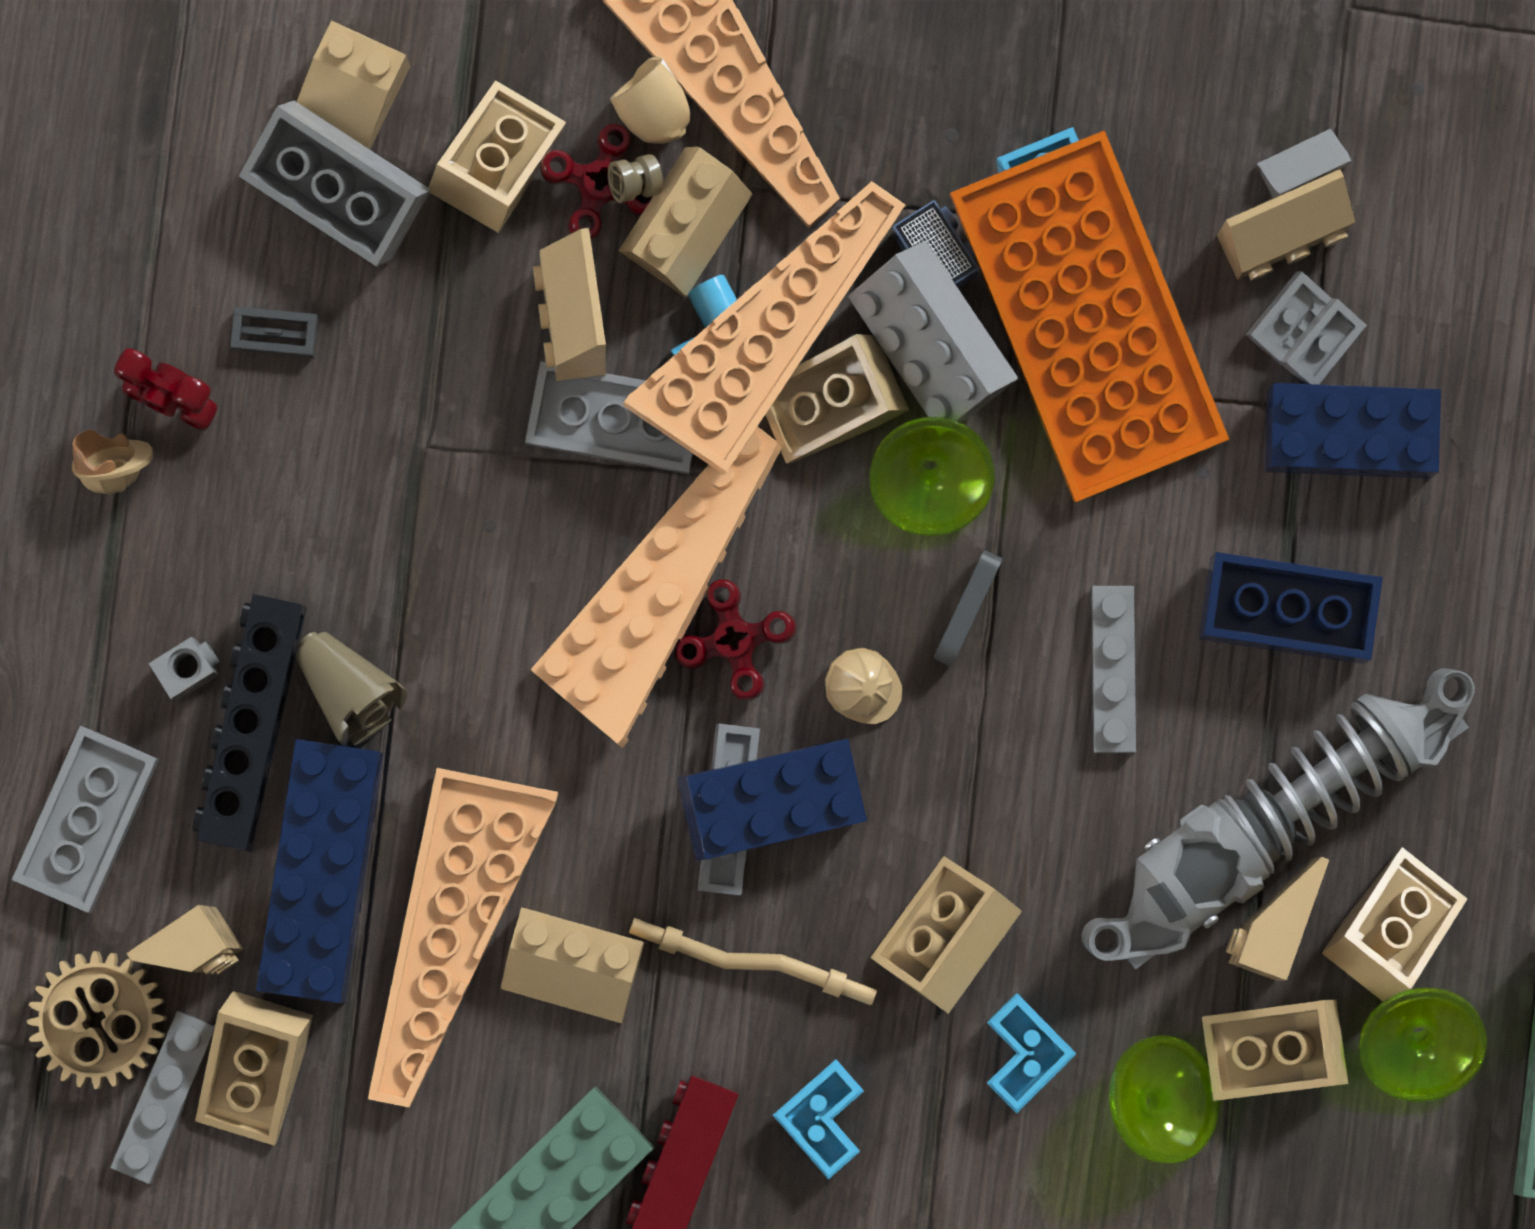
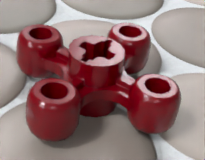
M612 123L602 128L597 138L598 157L590 164H578L572 160L568 153L562 150L548 152L540 162V173L545 181L555 185L571 183L580 191L582 204L569 219L568 229L570 234L581 229L578 222L584 219L591 224V230H589L591 241L595 239L602 227L600 212L603 205L610 201H616L608 183V167L611 162L618 161L620 156L626 153L631 143L629 131L621 124ZM608 136L618 137L620 145H611L608 141ZM550 163H560L563 171L559 173L554 172L550 167ZM597 175L604 177L603 183L606 186H604L602 191L594 189L595 181L593 180ZM653 196L648 197L647 204L638 202L636 197L632 201L623 203L627 205L632 213L642 215Z
M126 348L121 353L115 364L114 374L124 381L122 391L125 395L168 417H173L178 408L181 410L180 419L184 423L198 430L205 431L208 429L217 413L218 406L209 399L211 388L206 383L163 362H159L154 371L151 369L152 360L135 349Z
M718 579L708 587L706 593L709 605L719 616V625L713 635L706 638L696 636L683 637L676 644L674 650L675 658L680 665L688 669H698L712 657L720 656L725 658L732 666L733 675L730 680L732 693L738 699L753 701L760 697L765 687L762 675L755 669L752 663L753 652L762 643L786 644L795 637L797 625L794 618L784 611H773L759 623L746 622L739 613L741 601L739 587L730 580ZM723 589H728L729 599L724 603H720L718 600L719 593ZM783 620L785 630L783 633L776 635L774 625L776 622ZM734 630L741 635H748L744 637V640L738 642L739 649L737 650L730 645H723L733 638L732 631ZM695 645L697 655L689 660L686 656L687 649ZM747 677H751L753 686L749 691L745 692L742 689V681Z

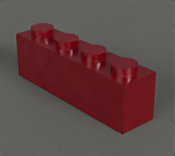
M693 1074L689 1083L683 1080L680 1081L672 1104L679 1106L674 1122L665 1119L656 1142L664 1146L658 1162L649 1160L641 1181L642 1184L648 1185L643 1201L634 1199L625 1222L632 1225V1229H687L739 1096L738 1092Z

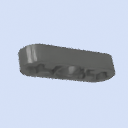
M983 551L933 659L950 667L953 666L1003 558L989 551Z

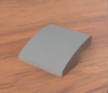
M1296 271L1245 335L1305 384H1320L1367 325L1339 299L1331 298L1302 271Z

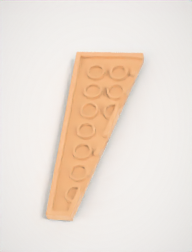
M602 0L653 57L659 56L663 58L683 91L808 228L813 226L840 202L833 184L819 158L816 157L798 119L794 116L782 89L772 75L759 46L733 0Z
M871 181L838 210L834 216L805 239L801 245L780 261L760 281L747 290L693 340L689 341L635 391L630 393L622 406L725 475L905 207V204Z
M758 426L725 475L708 464L531 668V671L621 748L628 742L627 736L638 715L643 714L647 706L646 700L658 678L661 679L667 668L665 663L678 639L681 640L705 596L708 590L707 584L717 564H721L727 552L725 549L736 528L741 527L746 517L744 513L756 490L761 489L782 449L776 440Z
M436 768L369 1090V1100L411 1107L558 799V792Z

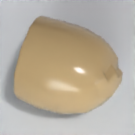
M659 56L647 59L637 69L634 77L610 98L619 118L633 134L644 142L653 144L670 143L681 138L686 133V126L690 122V109L686 96L663 58Z

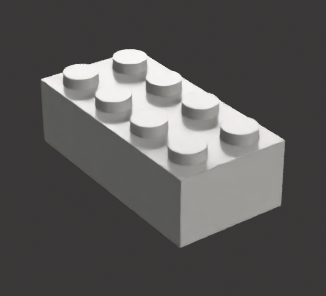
M294 100L277 106L239 174L240 178L376 267L394 257L431 192V189Z
M926 240L893 256L848 295V298L939 434L970 418L1019 379Z

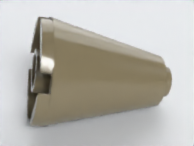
M311 632L298 643V652L295 659L334 735L343 746L347 747L348 740L354 746L367 741L391 721L387 713L394 705L399 710L403 707L407 699V690L398 681L329 633L321 632L317 634L316 632Z

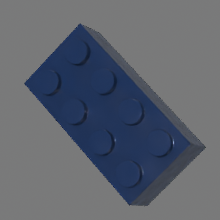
M1273 383L1267 390L1265 472L1431 479L1439 473L1441 389Z
M1215 552L1210 557L1199 639L1365 664L1372 658L1383 577Z
M848 739L831 741L677 778L696 860H706L867 821Z

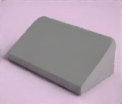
M1329 129L1257 163L1256 166L1274 199L1334 171L1346 168L1352 160L1336 135Z

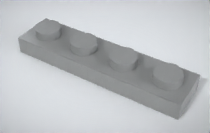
M1092 586L1093 753H1136L1134 586Z
M716 724L711 770L757 759L760 728ZM746 850L701 860L697 891L741 896Z
M176 1012L110 1168L147 1184L152 1183L212 1042L215 1025L184 1012Z

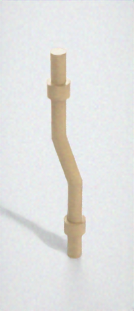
M637 918L633 919L629 933L659 944L660 950L675 954L678 951L723 969L780 971L823 987L822 992L839 998L840 994L868 1005H872L877 990L846 979L847 974L834 969H830L828 972L782 954L727 953L682 936L683 931L667 926L666 929H663Z

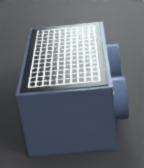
M933 200L892 226L891 234L902 251L926 240L957 288L978 276L980 268L977 265L969 242L967 240L963 243L954 229L958 227V223L946 206L940 209L936 201Z

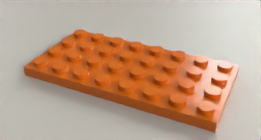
M1105 130L949 194L1074 502L1229 440Z

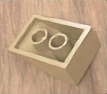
M331 20L313 57L297 103L366 148L371 149L411 67L405 54Z
M495 80L437 163L428 187L431 189L430 193L499 233L538 172L541 160L544 155L550 152L566 122Z
M856 334L798 365L765 416L776 441L782 447L781 453L786 464H790L874 429L909 411V408L886 355L874 335Z
M1401 847L1341 923L1322 954L1382 1002L1390 1005L1412 989L1464 906L1467 898Z
M1323 857L1310 859L1242 924L1241 928L1238 930L1233 929L1226 947V952L1232 954L1229 964L1276 981L1287 980L1329 859Z
M233 991L217 1014L195 1122L275 1146L305 1053L313 1015Z
M1337 1000L1314 1001L1202 1017L1213 1101L1349 1084Z

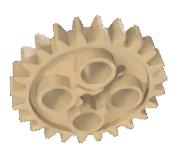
M98 951L92 952L90 963H87L82 954H76L74 968L68 962L61 961L59 965L62 975L59 976L53 972H47L45 975L51 983L50 987L36 986L35 990L43 996L42 1002H30L29 1006L39 1011V1017L27 1020V1024L39 1026V1032L32 1035L29 1040L31 1042L42 1041L44 1046L37 1052L36 1056L39 1058L50 1055L52 1059L47 1066V1070L53 1071L61 1066L63 1068L61 1081H67L73 1074H76L77 1087H84L89 1077L92 1078L94 1089L102 1088L104 1077H107L112 1087L118 1086L120 1072L127 1079H133L135 1074L132 1065L135 1064L143 1069L147 1068L149 1065L143 1054L145 1052L148 1054H158L159 1050L151 1044L152 1038H164L165 1034L155 1029V1023L167 1020V1016L155 1014L154 1008L160 1006L165 1001L160 998H151L150 994L157 988V983L144 985L142 981L147 974V970L141 969L132 974L133 961L130 959L125 960L119 967L117 966L118 957L116 953H110L105 963L102 962L101 954ZM102 979L109 980L114 987V995L106 1003L100 1002L95 995V987ZM78 987L84 990L89 1005L95 1013H105L106 1018L101 1021V1025L117 1045L118 1051L116 1053L110 1050L102 1030L99 1027L91 1028L88 1022L93 1019V1015L86 1004L79 998L76 992ZM66 1001L72 1002L78 1010L76 1021L71 1025L64 1024L59 1018L60 1006ZM124 1015L132 1017L136 1024L135 1033L129 1039L122 1038L116 1030L118 1019ZM88 1037L95 1039L99 1045V1054L93 1061L84 1059L80 1052L82 1041Z

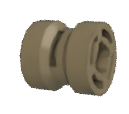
M652 154L639 156L634 162L630 163L626 160L614 161L608 167L610 191L614 199L619 203L632 201L636 195H642L647 198L659 195L662 192L663 176L658 160Z

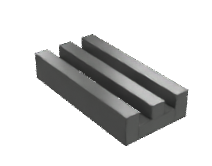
M234 307L230 348L239 351L314 358V347L317 339L316 329L319 317L317 314ZM243 318L308 325L307 331L242 325ZM241 334L306 340L305 346L246 341L241 340Z

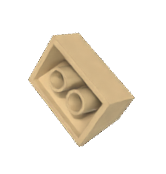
M685 147L664 179L661 194L653 196L618 251L680 295L687 297L753 194L731 169L702 148Z
M1341 169L1242 212L1224 222L1217 234V238L1237 280L1245 276H1249L1250 281L1259 279L1273 271L1272 264L1286 259L1288 264H1292L1311 254L1310 247L1322 242L1325 247H1330L1348 238L1346 231L1351 229L1355 219Z
M584 228L539 250L540 265L533 266L535 290H544L545 304H538L541 329L549 328L551 342L543 343L546 367L555 368L556 381L606 375V341L589 228Z
M943 856L870 958L949 1014L1022 911L996 889Z
M197 905L126 954L131 961L188 972H205V974L211 973L212 975L217 973L219 975L239 961L236 954L244 948L216 907Z
M521 907L509 948L501 989L622 1023L645 942Z

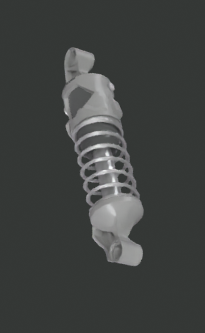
M1450 668L1438 669L1430 675L1423 701L1420 704H1406L1365 693L1355 702L1351 703L1350 708L1352 717L1361 733L1357 735L1343 715L1336 714L1335 721L1349 739L1346 744L1335 751L1320 731L1314 730L1313 738L1327 757L1312 767L1298 747H1291L1290 753L1305 772L1292 783H1289L1276 764L1269 763V771L1283 788L1273 796L1267 790H1261L1254 780L1247 779L1246 786L1250 792L1243 798L1232 799L1231 796L1224 795V800L1219 799L1209 807L1200 805L1180 819V828L1162 841L1154 838L1145 845L1144 848L1147 852L1136 859L1133 897L1127 916L1124 918H1095L1089 921L1081 933V941L1084 948L1103 961L1128 959L1135 969L1156 954H1168L1184 949L1193 931L1202 925L1205 928L1211 927L1219 919L1217 914L1235 901L1244 903L1264 888L1263 881L1270 874L1274 873L1273 863L1278 859L1285 862L1292 860L1291 845L1295 843V840L1304 845L1311 846L1314 844L1315 831L1310 818L1320 826L1333 830L1337 828V813L1333 802L1349 813L1359 812L1360 798L1356 787L1367 795L1373 797L1381 796L1382 781L1379 772L1392 780L1401 781L1418 768L1437 765L1446 753L1449 742L1469 728L1463 720V716L1475 693L1472 678L1458 670ZM1454 677L1458 683V690L1454 697L1447 699L1443 693V686L1449 678ZM1382 759V761H1383L1390 769H1388L1385 765H1383L1379 760ZM1368 769L1375 789L1370 788L1357 776ZM1346 786L1353 805H1349L1335 792ZM1323 802L1330 822L1320 816L1313 808ZM1299 818L1305 827L1308 838L1299 833L1293 824ZM1103 929H1110L1113 934L1111 944L1105 949H1096V935Z

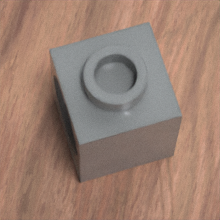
M193 637L188 638L149 663L170 699L176 702L219 676L214 668V665L219 663L214 651L207 641L199 644L198 640ZM194 656L198 663L196 673L190 678H181L178 673L179 662L184 657Z

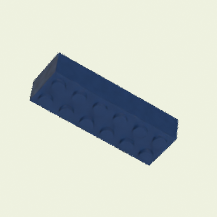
M296 739L256 991L345 1003L383 764V753L374 750Z

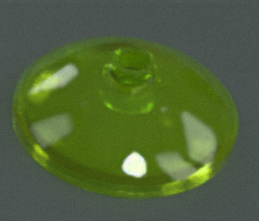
M925 417L902 424L882 440L871 461L869 482L873 500L879 511L888 521L909 533L937 536L957 531L971 523L981 514L993 492L995 471L988 447L971 428L948 418ZM928 461L937 463L936 468L932 470L924 469L923 465Z
M1415 988L1388 998L1369 1015L1359 1038L1360 1060L1371 1082L1381 1091L1392 1097L1412 1102L1441 1099L1463 1088L1479 1071L1487 1050L1486 1030L1476 1009L1461 996L1438 988ZM1416 1028H1424L1419 1033L1412 1032Z
M1160 1035L1144 1038L1132 1044L1121 1055L1112 1073L1109 1088L1112 1119L1123 1141L1136 1154L1155 1163H1178L1193 1157L1207 1144L1217 1123L1219 1100L1213 1101L1209 1065L1201 1053L1192 1045L1173 1036ZM1147 1096H1148L1149 1101H1150L1149 1107H1148V1105H1147Z

